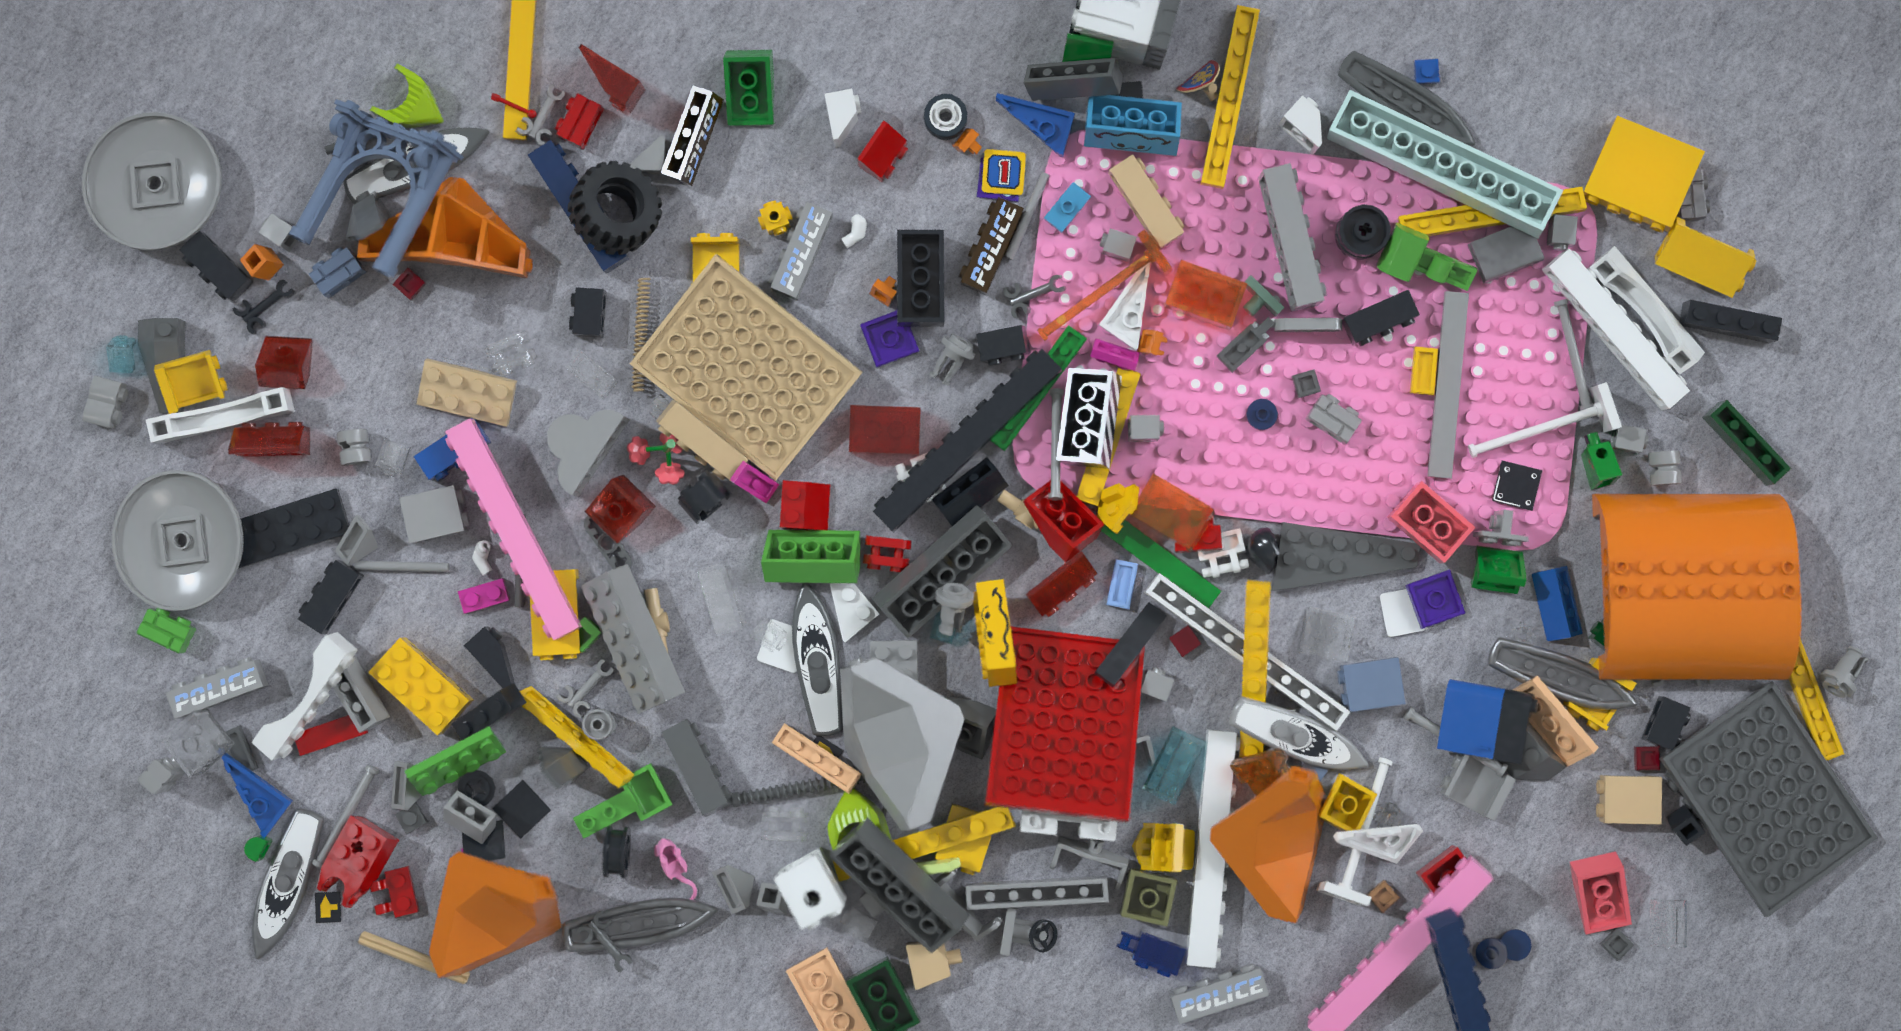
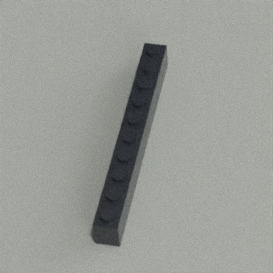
M1043 349L1039 352L1036 350L1032 352L1026 359L1028 363L1022 369L1018 366L1009 375L1011 379L1005 385L1000 383L992 391L994 395L988 401L986 399L982 400L975 407L977 412L972 417L967 415L958 424L960 428L955 433L950 431L941 440L943 444L938 449L934 447L924 456L927 459L924 463L914 465L908 471L910 476L904 482L899 480L891 488L893 492L887 498L882 496L874 504L876 508L873 512L893 533L1062 372L1060 366Z

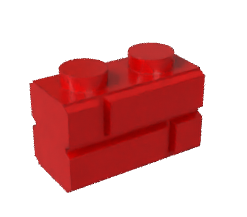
M577 93L575 98L571 97L566 105L568 112L565 118L561 117L558 120L555 130H557L556 135L560 139L584 150L604 108L602 105Z

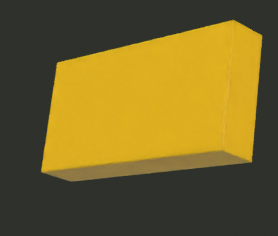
M1414 347L1410 394L1434 395L1438 357L1437 348Z

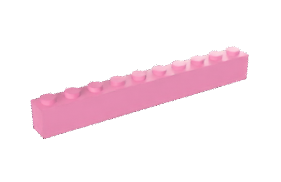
M470 418L445 431L448 436L445 438V441L451 451H456L459 457L456 459V462L461 471H466L470 479L467 480V483L472 492H477L480 498L477 502L482 512L488 513L491 519L488 523L493 533L499 534L502 540L499 542L505 555L509 553L513 561L510 563V566L515 575H520L524 583L521 584V587L526 596H531L534 602L532 608L536 616L542 617L545 623L542 627L547 637L558 640L581 628L582 626L475 420Z
M1470 855L1467 859L1465 857L1462 858L1455 866L1457 870L1451 876L1445 875L1438 883L1440 887L1434 893L1432 891L1427 893L1422 899L1423 904L1418 909L1413 908L1406 915L1405 918L1407 920L1401 926L1398 924L1390 931L1389 935L1391 937L1385 943L1383 941L1379 942L1373 949L1374 954L1369 959L1364 958L1357 965L1356 968L1358 970L1352 976L1348 974L1341 981V987L1336 993L1331 991L1324 999L1325 1004L1320 1009L1316 1007L1308 1015V1028L1311 1031H1344L1431 943L1425 918L1452 908L1458 916L1493 880L1492 874L1473 856Z

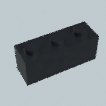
M201 231L197 232L179 249L184 254L182 259L190 267L196 266L201 271L198 275L207 284L212 282L217 287L215 292L223 300L228 298L235 302L254 283L234 261Z
M1408 289L1344 317L1342 324L1351 344L1359 343L1361 347L1372 342L1371 337L1377 334L1384 337L1394 332L1393 327L1401 324L1402 328L1415 323L1414 318L1420 314Z
M986 457L932 498V501L950 525L954 526L976 505L981 508L1009 485L994 464Z
M335 560L334 563L330 562L324 571V574H326L322 582L316 583L311 591L313 596L309 602L305 601L299 609L300 616L298 620L320 634L328 633L364 577L362 573L351 566H347L341 560Z
M515 683L496 692L451 725L460 739L464 740L489 726L490 728L527 702Z

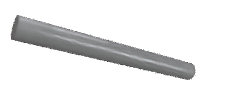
M1042 172L1005 253L1004 257L1013 260L1049 180V174Z
M357 561L354 564L355 570L449 572V563Z

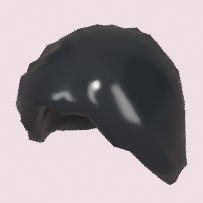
M1266 527L1259 528L1251 535L1246 550L1251 561L1269 575L1274 567L1276 556L1279 555V549L1274 534L1270 528Z

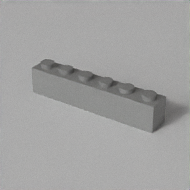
M1106 876L966 883L967 910L1109 902Z

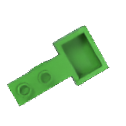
M1396 222L1390 238L1376 263L1379 270L1406 282L1410 281L1414 271L1417 270L1436 282H1446L1468 291L1478 271L1476 267L1427 248L1426 246L1429 242L1428 235Z
M652 763L633 772L635 775L630 782L623 785V792L573 818L583 838L596 833L635 811L640 820L643 821L673 805Z

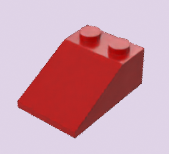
M1050 480L1024 499L1023 503L1049 547L1066 563L1096 540L1105 524L1061 480L1060 493L1063 494V499L1049 500L1048 494L1051 493Z

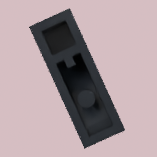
M483 627L464 647L503 689L515 683L505 645L500 640L502 635L494 627L491 629Z

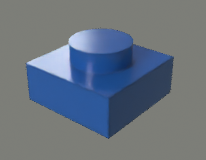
M1438 59L1414 61V78L1417 83L1438 84L1440 82Z

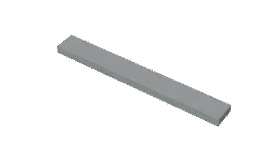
M1444 292L1427 477L1452 479L1469 293Z

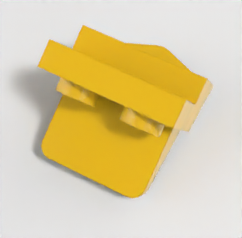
M1143 823V828L1139 831L1132 845L1138 863L1141 865V870L1181 872V869L1190 870L1193 868L1195 832L1193 830L1184 829V824Z

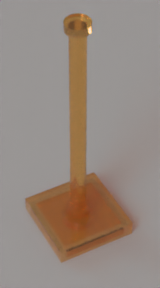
M1145 229L1137 234L1139 240L1146 248V251L1143 252L1145 255L1047 326L1038 328L1037 331L1044 341L1048 339L1047 336L1149 262L1151 264L1156 262L1165 276L1173 271L1172 266Z

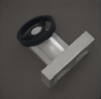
M1016 907L1006 908L1000 946L1001 955L1009 956L1011 942L1031 945L1035 951L1041 953L1048 952L1053 948L1058 933L1052 921L1041 919L1036 922L1015 918ZM1052 927L1053 937L1050 944L1047 945L1048 930ZM1039 942L1041 943L1044 949H1038L1036 947L1039 946Z

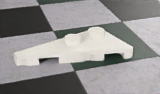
M1147 258L1099 324L1100 327L1134 351L1137 350L1139 345L1150 271V260Z
M830 583L842 639L846 642L877 617L879 613L854 583Z
M1412 824L1336 832L1333 837L1339 844L1397 864L1423 830L1420 825Z

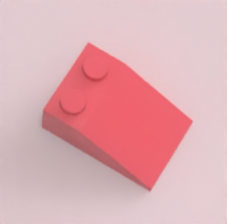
M1616 851L1571 861L1572 881L1585 934L1632 925L1624 866Z

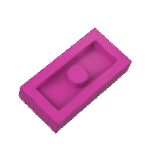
M1095 339L1090 357L1102 363L1108 362L1117 365L1124 370L1130 369L1135 371L1140 352Z
M742 461L730 478L733 483L765 503L769 501L780 485L745 461Z
M504 578L458 591L464 614L510 601Z

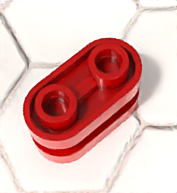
M866 535L865 545H871V554H863V563L867 564L868 569L881 570L882 565L890 566V571L902 572L909 565L910 559H904L903 553L904 549L911 550V540ZM881 547L895 548L894 557L880 556Z

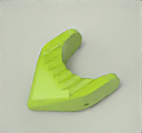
M396 64L394 69L406 77L409 85L406 100L395 109L383 110L372 106L370 111L391 124L395 122L405 128L442 124L444 122L428 84L416 73L400 64Z
M855 788L852 789L850 794L847 792L843 793L828 822L827 830L832 850L835 849L840 840L856 824L861 823L866 818L871 820L891 839L887 821L881 809Z

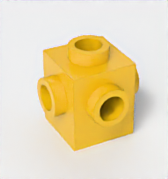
M776 200L765 203L763 205L764 208L760 209L762 216L757 217L762 230L767 229L769 235L774 234V236L787 232V229L791 227L789 220L793 219L788 206L783 207L782 202L777 203ZM778 213L779 217L777 220L770 219V215Z

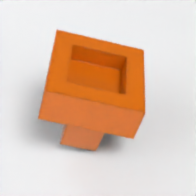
M966 128L952 145L958 152L965 153L968 150L972 154H977L982 148L975 141L979 134L972 128Z
M888 276L884 282L877 279L872 286L870 295L889 307L897 293L893 289L897 280L891 276Z
M1143 329L1137 352L1146 355L1162 356L1164 351L1159 350L1161 342L1167 343L1168 340L1163 336L1162 332Z

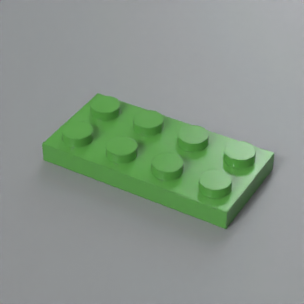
M489 726L410 767L404 772L407 779L424 796L434 793L439 787L447 783L455 782L460 776L468 772L476 771L481 765L489 761L497 760L502 754L506 753V750Z

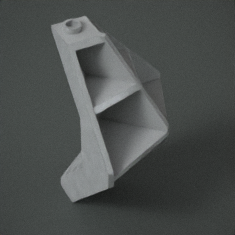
M861 657L848 662L849 667L840 670L844 746L848 757L862 774V777L901 830L914 829L930 822L964 717L958 705L877 658L862 660Z

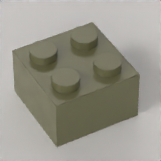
M1129 867L1120 908L1121 917L1167 927L1177 879Z

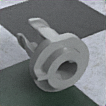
M951 334L950 337L943 336L941 342L946 347L938 358L935 369L930 372V376L936 378L948 357L954 360L953 365L942 384L947 386L951 384L950 380L957 374L965 358L973 360L976 355L973 351L974 346L956 334Z
M948 583L937 589L935 598L942 605L939 631L944 635L952 636L953 627L957 629L958 633H962L961 624L964 620L965 608L972 605L974 591H970L966 586L959 583Z
M1849 646L1846 649V654L1840 658L1833 670L1825 669L1820 675L1823 687L1831 694L1840 698L1852 697L1857 690L1854 681L1862 671L1863 664L1869 660L1867 657H1860L1863 651L1853 646Z

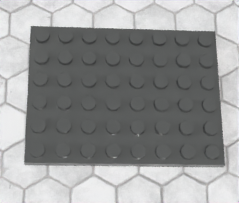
M1773 681L1763 685L1659 758L1764 917L1772 915L1878 838Z

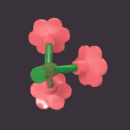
M661 433L660 441L663 445L652 447L648 445L646 439L634 436L631 443L627 445V451L630 453L629 459L632 463L637 462L638 465H644L646 459L650 457V452L663 450L666 453V462L662 463L660 468L655 470V476L659 478V482L661 484L670 483L674 485L685 476L681 465L671 461V451L677 454L683 451L676 444L678 439L671 434L668 438L665 434Z

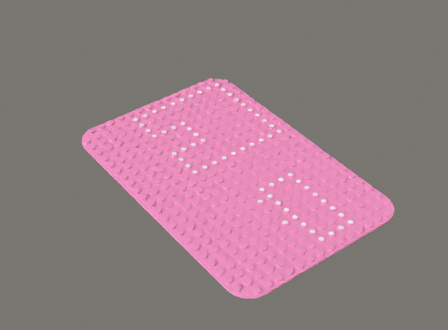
M1078 130L1069 135L1063 157H1060L1052 150L1045 169V173L1049 174L1050 177L1042 194L1031 290L1049 283L1050 278L1054 275H1062V278L1058 279L1055 285L1057 288L1066 286V290L1063 292L1051 291L1030 300V313L1028 314L1026 332L1030 354L1035 350L1039 352L1041 349L1048 354L1068 325L1087 338V341L1051 388L1064 390V395L1061 396V422L1069 368L1117 372V365L1108 362L1102 363L1090 357L1095 339L1133 350L1100 327L1099 324L1146 258L1150 260V271L1139 342L1143 329L1162 332L1163 336L1168 340L1167 343L1161 342L1159 350L1164 351L1162 356L1142 353L1139 355L1135 371L1141 373L1104 489L1118 483L1124 487L1135 484L1139 487L1137 506L1176 511L1189 510V512L1203 514V509H1212L1213 515L1277 523L1286 522L1318 528L1410 538L1393 524L1387 516L1417 482L1423 481L1476 527L1461 545H1478L1513 551L1533 550L1549 542L1560 530L1567 511L1576 422L1477 454L1475 458L1471 457L1468 449L1470 444L1477 445L1578 412L1579 393L1558 307L1554 305V302L1566 298L1542 271L1547 264L1562 252L1554 250V246H1547L1549 220L1539 239H1537L1544 255L1543 261L1486 284L1482 282L1477 271L1468 291L1446 282H1436L1417 270L1414 271L1409 282L1382 272L1377 268L1376 263L1384 248L1373 257L1363 260L1352 259L1343 254L1338 248L1335 240L1336 225L1340 218L1352 207L1366 204L1373 205L1382 210L1388 217L1391 234L1396 222L1398 223V216L1466 205L1377 162L1233 145L1225 185L1223 189L1200 185L1209 142L1180 139L1177 156L1085 147V130ZM1132 154L1136 159L1140 158L1146 167L1144 172L1147 177H1152L1159 187L1157 192L1161 198L1164 196L1167 198L1172 207L1169 210L1174 217L1178 216L1184 224L1182 229L1184 231L1183 235L1161 250L1157 249L1108 174L1109 169ZM1291 163L1292 169H1296L1298 174L1296 187L1297 191H1301L1303 195L1304 205L1301 207L1303 215L1307 214L1310 228H1307L1309 237L1314 239L1315 251H1313L1314 259H1318L1320 263L1321 273L1318 275L1320 283L1324 282L1327 296H1324V301L1320 305L1294 312L1290 310L1258 180L1259 175L1264 169ZM1074 182L1088 193L1091 198L1066 229L1060 233L1044 220V217ZM1549 183L1562 190L1569 189V187L1557 183ZM1586 202V211L1565 214V216L1578 217L1576 242L1574 246L1568 249L1579 254L1582 259L1581 263L1587 269L1595 260L1597 226L1596 216L1589 203ZM1503 224L1429 236V242L1426 247L1476 267L1468 244L1511 226ZM1110 228L1137 237L1128 262L1102 254L1103 247H1100L1103 233L1108 234ZM1359 229V231H1362L1361 235L1365 236V231ZM1250 275L1285 307L1276 317L1265 306L1253 317L1243 309V306L1253 297L1242 285ZM1408 289L1420 314L1414 318L1415 323L1402 328L1401 324L1393 327L1394 332L1384 337L1377 334L1371 337L1372 342L1361 347L1359 343L1351 344L1343 324L1342 331L1275 332L1273 325L1266 331L1270 336L1266 339L1267 341L1233 373L1216 357L1250 324L1256 321L1260 325L1268 317L1273 322L1274 319L1279 318L1343 319L1348 315ZM1445 291L1469 293L1452 479L1427 477L1435 392L1433 396L1410 394L1414 347L1437 348L1439 354ZM1569 302L1567 308L1583 368L1587 322ZM1030 354L1024 355L1025 359H1023L1022 368L1028 363L1026 359ZM1315 369L1321 392L1297 398L1291 376ZM1050 391L1013 440L1014 463L1022 479L1035 490H1038L1051 480L1052 396H1050ZM1322 394L1325 396L1330 394L1340 401L1338 405L1345 409L1350 407L1359 413L1358 418L1362 421L1347 444H1342L1305 419ZM1258 399H1267L1277 408V420L1272 427L1266 430L1253 428L1246 418L1248 406ZM1131 415H1159L1160 421H1164V435L1160 436L1157 442H1128V418ZM1502 460L1542 470L1533 511L1492 501ZM1061 463L1060 480L1077 496L1086 467ZM1511 510L1513 511L1511 534L1528 536L1529 540L1528 542H1522L1521 546L1502 545L1501 540H1498V543L1479 542L1478 537H1473V532H1492V529H1489L1490 516L1494 515V511Z

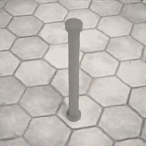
M1568 299L1554 302V305L1558 307L1582 405L1579 406L1581 411L1593 407L1594 404L1590 401L1567 308L1569 302Z
M1060 388L1050 389V396H1052L1051 493L1048 494L1049 500L1063 499V494L1060 493L1061 462L1056 460L1061 429V396L1064 395V390Z
M1410 706L1403 718L1407 721L1410 719L1439 737L1440 727L1416 713L1415 709ZM1470 755L1497 772L1496 775L1499 777L1505 773L1508 767L1505 763L1500 764L1494 759Z
M369 764L365 767L366 772L318 858H315L312 862L316 867H322L374 775H378L380 770Z

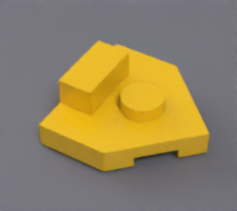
M1118 483L1102 490L1097 517L1116 534L1123 527L1121 523L1127 515H1132L1137 508L1139 487L1135 484L1124 487Z

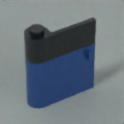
M1450 679L1446 689L1437 749L1521 765L1529 718L1532 716V713H1537L1539 700L1535 699V694Z

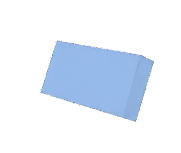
M1115 559L1106 605L1130 609L1138 563Z

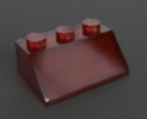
M277 422L265 423V427H256V423H242V427H237L233 430L228 454L239 457L310 455V427L303 426V422H288V426H279Z
M1080 551L1027 592L1025 596L1041 617L1046 614L1049 618L1059 610L1057 606L1063 600L1068 603L1078 595L1075 591L1082 585L1086 589L1096 581L1094 576L1098 573L1084 553Z

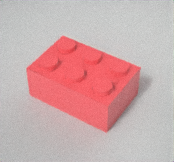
M1423 481L1417 482L1387 516L1393 524L1438 563H1445L1476 528Z

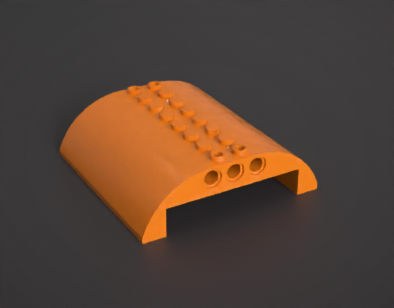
M1592 494L1593 518H1600L1605 654L1598 656L1599 680H1788L1796 663L1800 644L1801 589L1797 534L1791 510L1783 496L1780 494Z

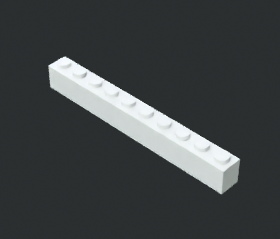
M1158 573L1144 593L1243 664L1244 634ZM1268 652L1267 682L1321 722L1337 731L1350 711Z
M1206 730L1185 963L1190 966L1215 968L1216 962H1220L1221 948H1217L1218 938L1222 939L1223 925L1219 923L1220 915L1225 913V901H1222V891L1226 892L1227 878L1224 877V868H1228L1229 865L1211 843L1210 830L1213 825L1234 812V808L1230 807L1231 798H1235L1236 784H1232L1233 774L1237 775L1238 761L1234 759L1235 751L1240 749V737H1237L1236 732Z

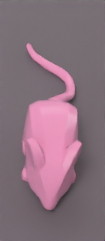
M661 839L654 847V855L659 857L662 869L668 878L672 880L675 877L693 888V895L690 899L694 900L697 895V887L691 880L681 875L683 872H687V864L680 855V848H677L670 839Z

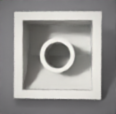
M852 89L825 94L835 148L842 145L858 121L857 114L861 113L858 95H853Z
M1302 95L1283 116L1278 125L1310 154H1314L1322 144L1320 110L1317 109L1318 105L1314 100L1309 97L1305 98Z

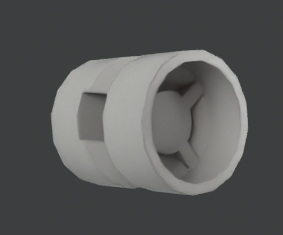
M353 429L336 433L338 446L342 447V451L339 452L342 466L358 465L372 461L370 448L366 447V444L369 442L367 429Z
M1680 451L1648 453L1649 466L1653 467V471L1650 472L1651 486L1682 483L1681 470L1677 469V466L1681 464Z
M607 709L592 710L584 716L582 721L584 733L594 740H601L611 736L617 726L614 714Z

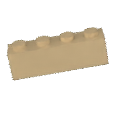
M1132 154L1109 169L1108 174L1157 249L1161 250L1183 235L1184 231L1182 229L1184 224L1178 216L1174 217L1169 210L1172 207L1165 196L1161 198L1157 192L1159 187L1152 177H1147L1144 172L1146 167L1140 158L1136 159Z
M674 399L656 420L660 425L658 430L668 438L671 434L678 439L676 443L686 452L689 449L695 452L697 455L694 458L702 465L706 466L709 463L715 468L712 472L721 480L725 478L730 480L742 461L747 462L749 460Z

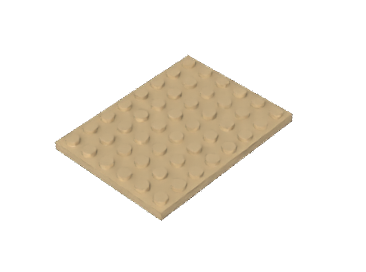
M717 254L710 260L630 363V365L775 481L863 373Z

